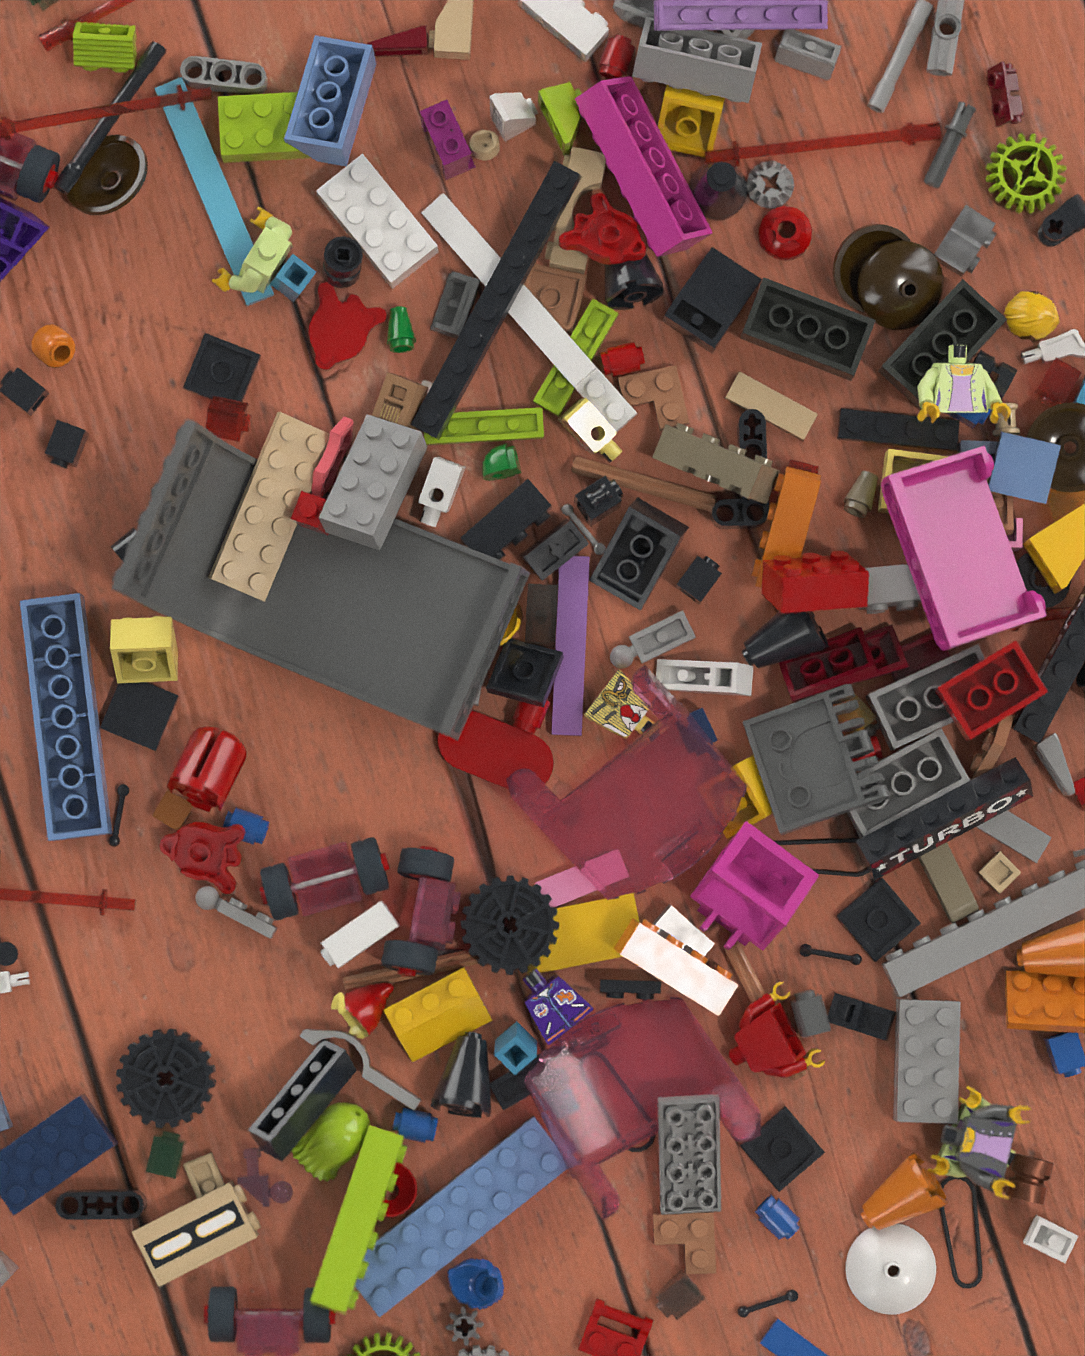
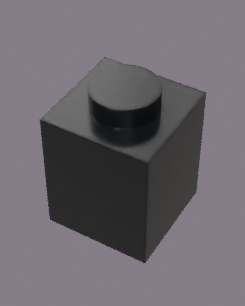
M18 367L14 372L12 370L7 372L0 382V385H2L0 392L30 416L34 414L50 394Z
M57 420L45 454L52 458L50 463L67 469L68 465L77 467L89 434L84 429Z
M697 556L675 587L697 604H700L722 573L718 571L720 566L708 556H705L703 559Z

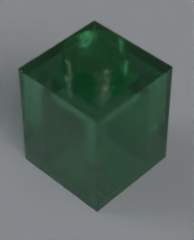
M163 1130L162 1135L156 1134L154 1136L146 1172L170 1178L178 1177L186 1146V1141L180 1139L181 1134Z

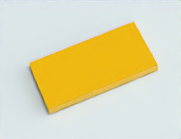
M634 893L556 908L558 913L553 919L559 922V930L553 931V935L557 937L555 945H549L548 948L551 954L548 958L541 956L539 958L541 965L536 968L540 973L624 957L615 951L614 947L632 918L639 922ZM533 965L527 966V974L535 969Z

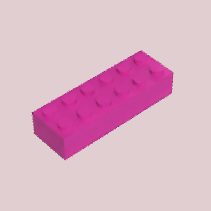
M632 76L600 81L575 98L579 106L580 115L589 125L593 133L594 142L603 152L608 169L616 177L620 185L621 194L629 202L634 212L635 221L643 229L647 237L648 246L657 257L685 251L713 233Z

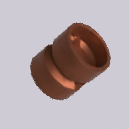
M1015 1153L1011 1169L1015 1176L1009 1178V1181L1015 1187L1007 1185L1005 1195L1044 1205L1048 1189L1044 1185V1181L1050 1180L1054 1163Z

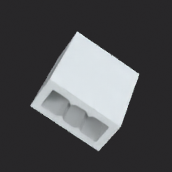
M380 901L321 942L324 949L320 952L330 966L336 964L340 968L398 928L400 924L384 901Z

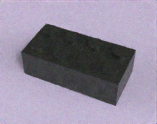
M763 278L740 339L851 381L855 376L876 320L770 279Z
M962 279L890 356L878 372L921 410L917 386L927 370L931 369L933 363H948L949 345H967V363L1007 319Z

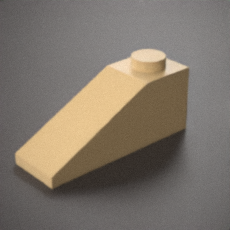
M474 0L447 1L436 20L435 30L429 31V48H434L435 58L470 60Z

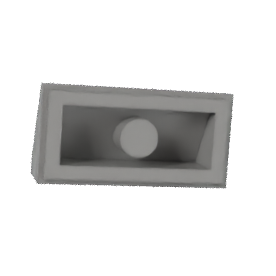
M785 29L774 60L777 63L825 80H830L842 46L794 29Z

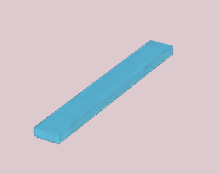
M180 77L156 87L155 90L234 275L239 276L242 264L254 245L184 80ZM270 284L264 294L258 290L253 293L241 291L247 306L274 296Z

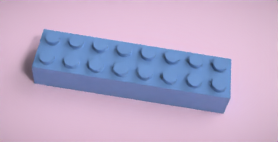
M76 593L21 600L20 608L48 841L112 834L84 596Z
M533 1115L380 1236L376 1241L374 1250H367L364 1259L365 1262H369L364 1280H357L355 1287L376 1314L381 1317L572 1166L571 1162Z

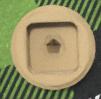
M481 130L474 133L470 138V150L475 158L490 160L499 153V138L494 132Z

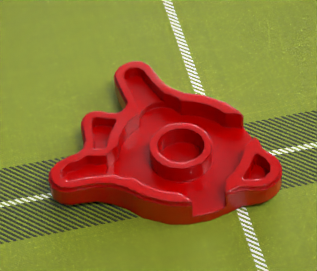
M596 193L591 196V215L576 214L574 217V228L559 236V247L561 249L580 251L592 260L609 265L626 261H637L646 255V245L641 240L635 220L627 214L612 208L603 193Z
M323 282L318 286L320 304L311 319L308 334L315 351L316 365L322 370H330L336 364L359 355L367 343L370 332L376 326L386 321L387 314L381 307L366 308L356 294L350 295L345 302H341L337 297L334 287L327 282Z
M191 822L182 826L174 833L164 835L159 847L162 853L167 855L172 862L174 860L181 868L180 873L195 880L209 881L222 893L228 895L234 892L237 882L227 867H237L241 863L242 857L237 844L243 840L246 832L244 827L239 824L229 827H217L205 822Z

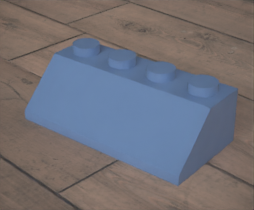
M315 35L284 140L286 143L318 162L347 167L377 64L372 45Z

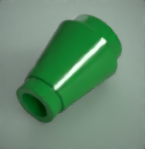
M391 308L387 345L390 346V351L394 353L410 352L414 349L416 338L407 308Z

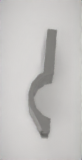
M305 1029L299 1036L312 1045L322 1039L331 1037L347 1040L357 1048L362 1056L364 1066L362 1077L412 1110H415L421 1101L420 1097L370 1066V1057L366 1047L355 1036L339 1030Z

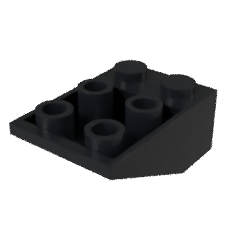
M712 247L665 313L663 322L713 354L762 279Z

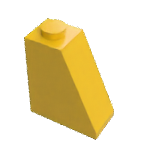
M1085 504L1022 543L1054 594L1069 584L1085 558Z

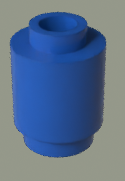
M236 807L234 813L228 811L223 827H229L234 824L242 825L246 832L242 841L254 845L255 842L263 844L270 822L263 820L261 815Z
M403 1107L401 1113H395L392 1130L404 1136V1139L425 1143L426 1140L433 1142L438 1118L432 1117L431 1113Z
M770 1195L755 1210V1213L759 1216L758 1220L778 1240L783 1237L787 1240L790 1239L800 1228L796 1224L800 1218L780 1198L775 1199Z

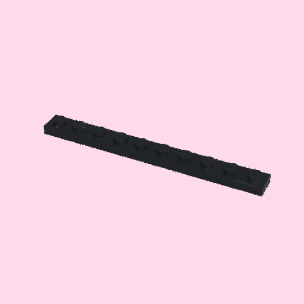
M556 161L553 162L411 423L413 427L438 440L440 439L580 182L582 176L579 173Z

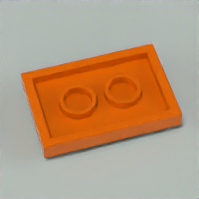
M1006 970V1029L1085 1033V978Z

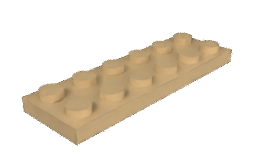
M277 412L208 577L209 579L265 602L297 526V523L291 520V516L301 491L310 494L312 490L313 472L326 450L329 433L282 412Z

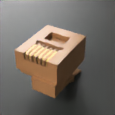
M387 372L372 416L416 430L411 423L433 383L424 379L420 384L400 375Z

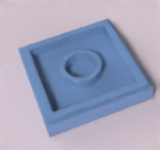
M1001 431L994 458V469L988 482L990 491L1046 504L1061 445Z

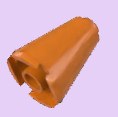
M1085 920L1022 942V948L1017 949L1019 967L1024 966L1025 971L1028 973L1085 978Z
M913 1152L862 1205L864 1211L861 1213V1216L869 1228L875 1227L877 1230H882L942 1208L948 1204L944 1200L947 1196L938 1179L933 1173L920 1166L925 1161L917 1153Z

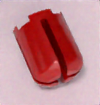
M214 726L198 727L192 732L167 782V789L170 793L176 789L187 797L186 801L190 802L191 806L206 812H210L212 807L219 808L221 812L247 756L245 746L234 734L226 730L219 734L220 729Z

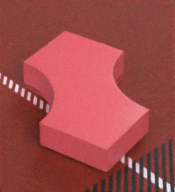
M343 417L330 431L326 450L313 472L312 495L322 497L334 485L341 462L352 444L354 425L352 419Z

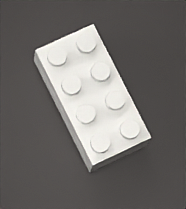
M363 153L316 190L319 200L349 237L358 242L363 254L392 289L438 253V245Z

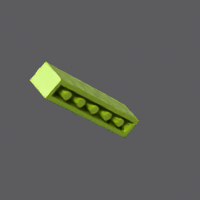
M369 1125L310 1300L312 1305L342 1315H346L348 1308L354 1310L359 1292L354 1291L357 1280H364L369 1262H365L364 1259L367 1250H374L379 1233L374 1232L377 1220L382 1222L384 1220L388 1204L383 1202L387 1191L393 1192L398 1175L393 1174L397 1162L403 1163L408 1146L403 1145L404 1136Z

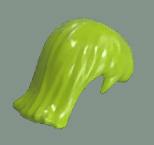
M337 1102L331 1104L293 1148V1158L297 1159L299 1164L304 1165L305 1171L312 1173L314 1178L318 1177L320 1181L325 1180L327 1182L330 1179H335L339 1168L355 1156L362 1147L370 1125L368 1114L362 1107L353 1103Z

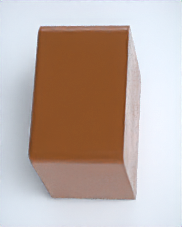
M167 790L152 816L177 831L184 826L194 807L190 805V802Z

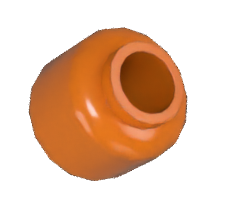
M53 324L45 325L39 328L32 338L31 348L34 355L48 367H63L71 361L75 354L76 344L73 337L60 326Z

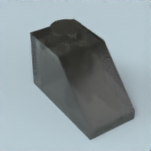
M528 584L525 642L542 647L555 648L558 585Z
M682 1269L655 1294L659 1300L656 1304L659 1310L667 1318L673 1315L677 1320L705 1299L703 1292Z

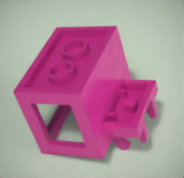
M746 821L724 847L690 895L692 899L700 904L697 911L707 917L699 929L703 932L707 931L715 920L732 933L723 946L727 950L731 949L736 941H739L744 946L750 941L763 951L786 926L819 875Z

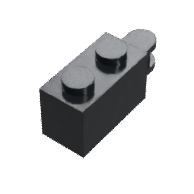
M605 475L577 493L574 503L591 527L620 508L623 492L614 479L609 481Z

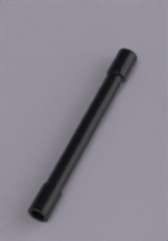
M152 41L145 50L136 68L75 156L66 164L54 184L58 191L65 195H68L89 160L148 75L154 71L167 52L161 44Z

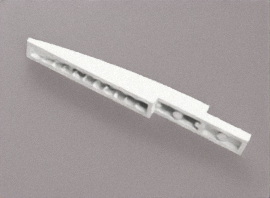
M442 193L421 213L486 286L501 258L448 197ZM523 284L508 313L582 397L587 398L613 429L618 432L638 413Z

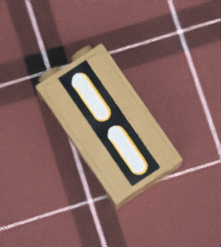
M230 1181L132 1231L158 1287L258 1237L257 1229L261 1228L260 1223L253 1211L248 1213L243 1203L247 1201V1197L240 1184L235 1186L234 1182Z

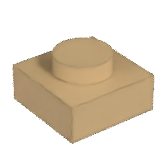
M999 851L978 871V874L998 894H1001L1021 872Z

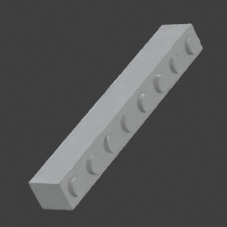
M1085 859L1074 864L1076 870L1068 874L1061 870L1047 877L1049 883L1038 887V884L1035 883L1020 890L1022 896L1011 900L1010 896L995 902L994 906L996 909L984 913L983 909L968 915L967 919L969 922L957 926L956 922L943 927L940 929L942 935L932 940L928 935L913 942L914 948L905 953L901 948L886 955L887 961L881 965L896 996L902 997L1085 908Z

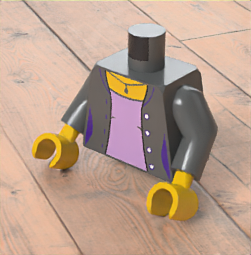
M991 1104L974 1110L970 1117L964 1116L961 1128L945 1125L943 1128L941 1143L957 1146L955 1159L960 1161L959 1166L963 1173L974 1184L989 1191H994L995 1195L1003 1199H1010V1197L1003 1195L1002 1188L1005 1185L1015 1187L1012 1182L1005 1180L1004 1176L1017 1124L1030 1123V1121H1024L1020 1117L1022 1110H1031L1029 1106L1013 1107Z

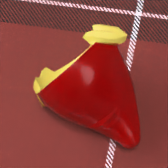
M383 982L360 986L345 994L339 992L333 998L331 1009H338V1012L344 1017L351 1027L348 1032L349 1034L356 1036L358 1039L368 1037L378 1026L386 1001L393 992L394 987L391 983Z

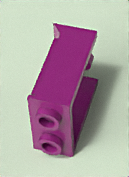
M446 99L421 110V127L424 132L428 131L436 147V153L442 161L445 180L475 168L476 166L471 157L472 153L448 100Z

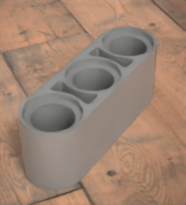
M190 56L182 62L180 67L185 84L192 89L252 95L263 94L268 86L266 72L257 63ZM193 67H199L203 70L198 78H189L187 76L188 71ZM223 70H228L232 73V77L226 82L217 80V75ZM251 74H259L262 77L257 85H249L246 83V79Z

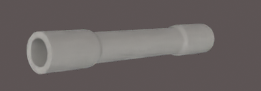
M925 0L916 1L901 39L867 105L870 109L884 113L906 60L933 9V5Z

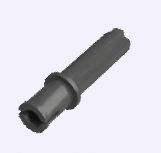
M959 102L950 124L945 126L946 133L924 179V183L932 188H939L962 138L967 136L965 131L976 111V108L968 104L966 107L964 102Z

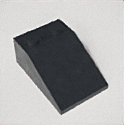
M638 497L627 509L589 581L641 611L689 527Z

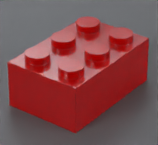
M833 551L830 555L826 556L805 553L802 554V557L798 558L776 555L773 559L763 560L761 595L781 613L868 607L869 571L847 552Z
M1016 640L935 689V692L966 741L974 738L1048 692Z

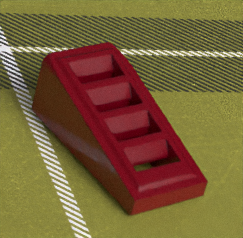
M427 26L415 27L368 42L367 44L373 46L375 57L428 54Z

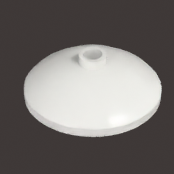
M898 1223L882 1230L872 1227L863 1231L850 1246L845 1262V1273L852 1293L864 1306L882 1314H901L920 1305L929 1295L935 1282L936 1261L926 1239L913 1228ZM891 1265L898 1267V1273L895 1276L888 1275V1268Z

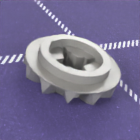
M774 160L760 162L751 170L748 176V194L761 207H780L790 199L793 193V174L787 169L785 164H780ZM777 174L776 186L779 188L777 190L771 188L763 194L766 185L763 178L770 180Z

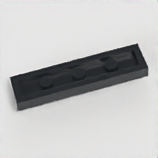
M841 408L837 440L957 451L960 420L937 418L932 424L931 417H926L921 422L917 416Z

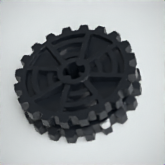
M507 876L506 881L502 882L499 877L492 879V885L487 886L485 883L480 885V893L478 895L474 893L470 895L471 905L464 906L462 911L467 916L466 920L461 921V929L467 932V934L462 936L464 944L471 945V948L468 950L471 957L477 955L480 958L478 961L479 965L484 967L489 964L491 972L498 973L500 969H503L506 975H513L514 970L519 969L521 974L528 971L527 966L533 965L536 968L541 965L539 959L541 956L548 958L551 954L548 948L549 945H555L557 941L553 931L559 930V922L554 921L553 917L558 912L556 907L549 906L552 899L550 895H542L540 893L542 888L540 885L535 884L532 887L528 885V879L524 877L520 882L515 881L514 876ZM511 917L517 920L515 926L518 930L515 933H512V930H510V934L503 931L505 925L502 921L506 918L510 921Z
M171 1028L168 1029L166 1034L161 1029L154 1030L152 1037L147 1033L139 1037V1044L133 1042L127 1047L130 1051L129 1055L124 1054L121 1056L119 1061L123 1064V1068L116 1071V1076L121 1078V1083L116 1085L117 1091L124 1093L121 1102L123 1106L128 1104L131 1106L130 1114L133 1117L138 1114L142 1116L141 1123L148 1125L151 1121H154L156 1128H163L166 1123H169L171 1128L178 1127L180 1120L188 1123L194 1119L192 1113H202L205 1109L203 1106L204 1101H211L213 1095L209 1092V1089L216 1086V1080L211 1078V1073L215 1072L216 1068L215 1065H210L208 1059L211 1057L210 1052H203L201 1050L203 1043L200 1040L191 1041V1034L183 1032L180 1036L177 1035V1029ZM161 1071L163 1073L172 1072L174 1075L171 1077L174 1080L172 1085L169 1083L162 1085L159 1082L162 1077H159Z

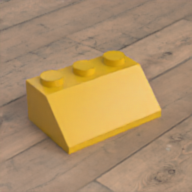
M465 967L384 1009L390 1024L412 1063L451 1043L457 1037L464 1036V1032H471L492 1021Z

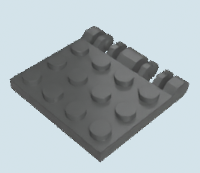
M851 684L839 686L743 721L781 835L890 798L886 785L876 786L865 791L862 790L882 783L884 781L883 774H873L861 780L858 779L856 771H862L877 765L878 760L876 756L856 762L852 761L853 758H859L874 751L868 731L861 730L847 736L843 735V733L863 727L865 725L864 719L862 717L854 718L840 724L837 715H844L859 708L857 700L848 701L855 697Z

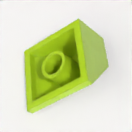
M571 82L543 88L538 91V105L564 156L570 154L582 120L579 106L575 100L582 93L579 88L574 90Z

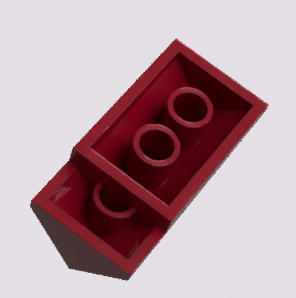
M893 624L865 635L862 627L827 639L829 647L822 651L779 663L793 702L842 685L856 684L909 668ZM894 651L895 656L892 657L894 663L890 664L886 655Z

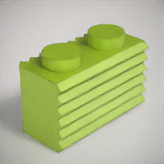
M86 22L76 23L73 32L74 66L82 67L86 71L112 68L114 72L118 73L134 69L137 59L136 26L104 23L93 24L92 22L89 24Z

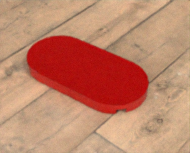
M470 712L458 740L441 733L438 736L439 750L443 758L451 766L513 792L529 793L536 791L544 786L552 775L554 767L553 755L545 741L536 735L512 727L479 712Z

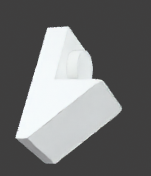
M1035 1215L1023 1243L1066 1263L1078 1236Z

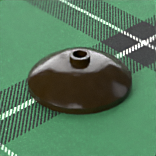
M123 135L106 136L83 169L82 175L68 193L69 201L76 209L88 215L109 214L127 205L140 191L146 179L148 161L144 150L130 137Z
M871 224L855 230L842 242L833 262V281L838 294L849 306L864 312L858 298V278L861 269L868 257L881 246L894 241H911L902 231L885 224ZM911 284L905 287V294L911 291Z
M901 240L881 246L868 257L858 278V298L862 309L869 318L876 320L875 323L887 329L905 330L921 324L937 307L941 299L944 283L941 266L934 254L918 243ZM911 284V291L905 294V287Z
M1072 402L1058 404L1045 410L1036 418L1028 431L1027 437L1061 445L1050 488L1069 493L1084 491L1085 404ZM1067 442L1075 444L1076 449L1073 453L1065 451L1064 446Z

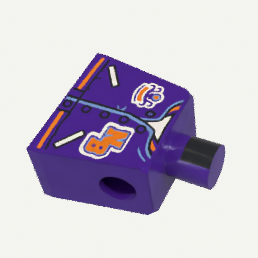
M535 968L522 979L532 991L523 1001L548 1045L594 1010L580 994L557 974L546 981L537 968Z

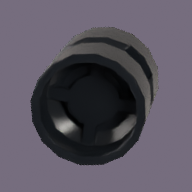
M342 236L332 239L326 245L322 271L327 283L333 287L348 288L359 279L363 253L358 242L352 238Z
M980 350L973 363L982 364L983 369L989 375L992 371L999 374L994 385L1002 400L1018 369L1005 362L997 364L995 357Z

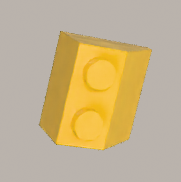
M667 85L658 128L669 149L711 159L725 98L715 95L705 96L698 93V91L685 88L675 89Z
M754 755L697 787L727 839L734 836L746 821L753 825L773 814Z

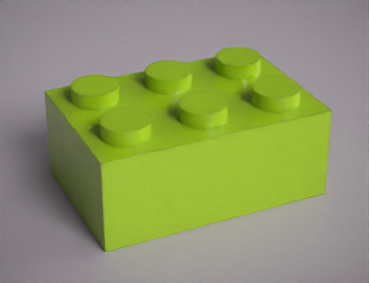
M298 92L218 96L220 149L223 162L311 158L284 140Z

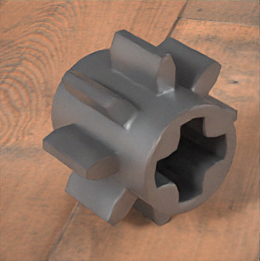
M462 1306L461 1314L450 1313L454 1324L446 1325V1330H454L453 1342L461 1338L464 1339L465 1346H468V1338L473 1336L479 1340L480 1335L476 1332V1328L484 1326V1322H476L477 1310H474L471 1314L466 1313L465 1307ZM463 1318L467 1319L469 1324H473V1326L469 1327L468 1333H463L462 1328L456 1327V1325L461 1324V1319Z

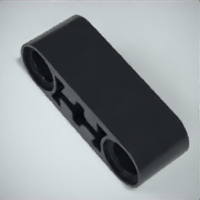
M137 1189L69 1190L59 1196L55 1207L58 1215L66 1220L134 1219L145 1211L147 1199ZM115 1196L119 1197L116 1206H108L103 1209V1212H100V1207L90 1206L87 1208L88 1213H85L87 1203H94L100 1197H103V1202L110 1203L116 1201ZM127 1196H134L138 1199L140 1206L137 1212H130L125 1208L124 1200ZM66 1197H74L78 1201L79 1208L77 1212L70 1213L65 1210L64 1200Z

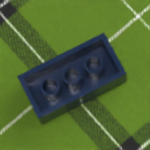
M85 1094L69 1102L0 1151V1197L13 1216L118 1144Z

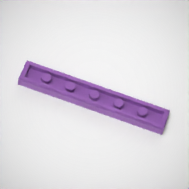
M654 0V31L827 29V0Z
M573 556L559 567L555 650L563 652L564 658L554 680L551 735L582 736L590 559L588 556Z

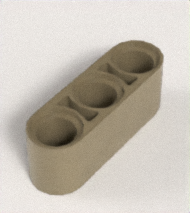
M948 843L918 857L951 923L979 911L978 904Z

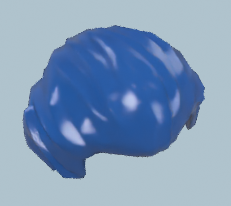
M470 1258L448 1270V1280L452 1294L459 1303H464L471 1309H486L501 1300L504 1295L501 1272L489 1260Z

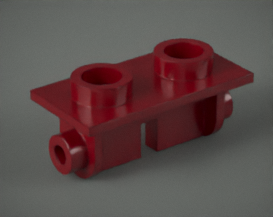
M1000 62L987 69V85L990 89L992 100L991 111L996 127H1000L1008 122L1012 125L1022 123L1021 117L1024 116L1021 96H1011L1010 93L1019 91L1017 69L1013 68L1011 63L1005 64V62Z

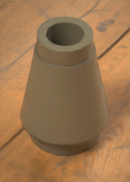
M868 471L861 472L843 500L846 512L861 518L866 517L867 512H871L878 480L875 474Z

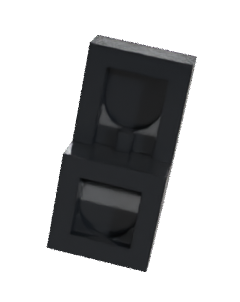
M835 993L828 1013L829 1023L887 1041L896 1012Z

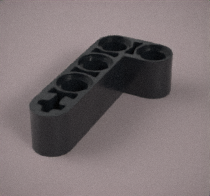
M756 409L746 410L738 420V447L744 450L748 447H755L760 451L762 457L767 458L765 416ZM749 418H753L754 423H759L754 430V439L744 441L743 438L748 439L750 436V428L744 424L747 423ZM739 494L740 499L720 500L711 511V521L720 529L758 528L767 519L769 499L767 504ZM750 506L759 507L763 514L762 518L758 521L749 519L746 513L747 508ZM720 507L729 508L732 511L733 518L727 522L719 520L716 514L717 509Z

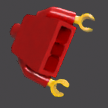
M784 982L776 983L773 986L772 993H765L746 1008L739 1021L741 1030L734 1035L738 1046L729 1050V1057L734 1065L738 1066L747 1062L754 1073L763 1071L768 1076L787 1078L805 1071L809 1065L816 1068L824 1065L825 1060H820L817 1063L812 1062V1055L821 1052V1050L812 1048L806 1053L781 1003L775 1005L776 1000H785L791 993L790 991L782 997L777 995L776 988Z

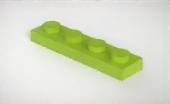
M595 299L591 300L570 336L591 361L619 315L618 312ZM553 365L533 403L560 417L575 388L557 367Z
M540 407L453 413L439 440L425 432L424 440L426 445L544 439L543 409Z

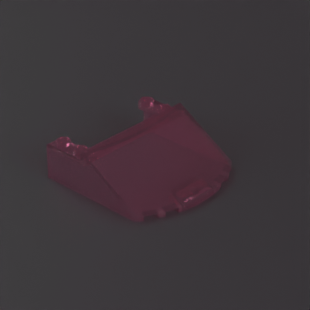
M646 665L635 672L631 685L636 695L659 720L562 800L530 769H519L506 778L511 798L607 900L618 899L619 895L636 892L637 895L646 892L645 888L660 882L665 884L695 865L721 839V833L727 827L730 820H734L737 815L736 809L741 798L744 797L747 788L742 778L685 706L678 702Z
M670 997V1000L659 1001L642 999L640 1003L626 1006L625 1003H620L584 1018L562 1034L548 1051L544 1050L541 1053L539 1061L525 1078V1085L572 1178H576L602 1220L614 1215L618 1211L620 1200L599 1164L658 1133V1097L718 1094L720 1121L735 1141L748 1142L761 1135L760 1110L684 1000L679 997Z

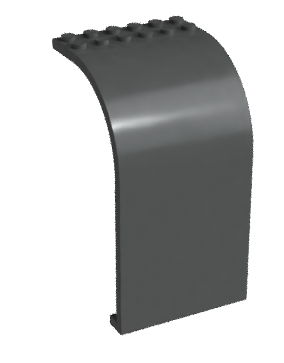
M186 419L183 426L176 433V442L171 454L167 455L164 460L160 479L152 487L150 502L146 510L139 517V527L134 538L127 544L126 556L121 567L114 574L111 589L226 644L458 740L530 573L516 564L506 563L394 519L380 550L332 534L327 536L297 524L265 602L209 579L208 577L258 459L231 446L198 423ZM327 491L321 498L328 499L330 492Z

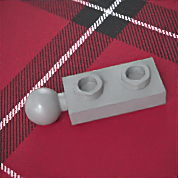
M682 610L629 636L632 645L629 647L626 645L614 647L610 653V661L615 667L624 669L632 664L634 657L638 656L641 664L695 639L696 636Z
M204 886L196 893V903L203 910L216 909L270 939L273 938L278 929L272 925L273 918L259 911L256 916L245 911L248 905L233 897L230 902L221 899L218 891L211 886Z

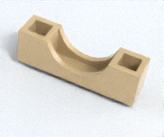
M572 147L571 155L564 156L563 165L579 173L582 178L553 229L556 231L554 242L548 241L545 259L550 260L549 267L585 274L588 256L580 251L561 249L559 247V236L574 228L572 212L576 202L587 192L601 189L606 158L602 152Z

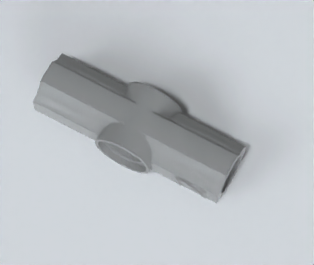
M938 0L926 72L937 76H952L958 37L961 30L964 0ZM948 24L953 28L954 33L945 35L940 31L939 26Z

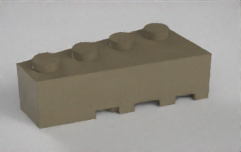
M678 422L676 427L665 424L652 458L682 471L692 473L706 481L719 484L718 486L744 497L767 504L780 470L771 467L773 461L756 455L754 460L745 456L747 450L732 444L729 445L728 449L718 445L720 439L703 433L702 438L692 435L693 428Z

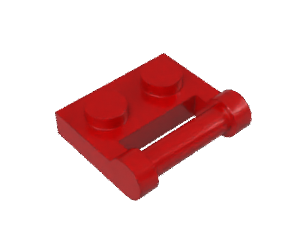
M596 1298L578 1350L592 1356H641L654 1319L646 1316L644 1319L605 1305V1301ZM600 1316L639 1330L637 1338L598 1324Z

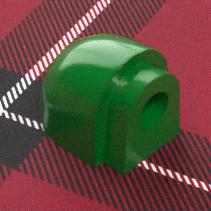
M507 444L499 445L492 448L485 455L482 462L484 480L495 481L522 473L514 445L509 447Z

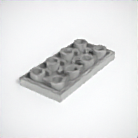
M718 1094L658 1097L661 1215L721 1211L720 1105Z

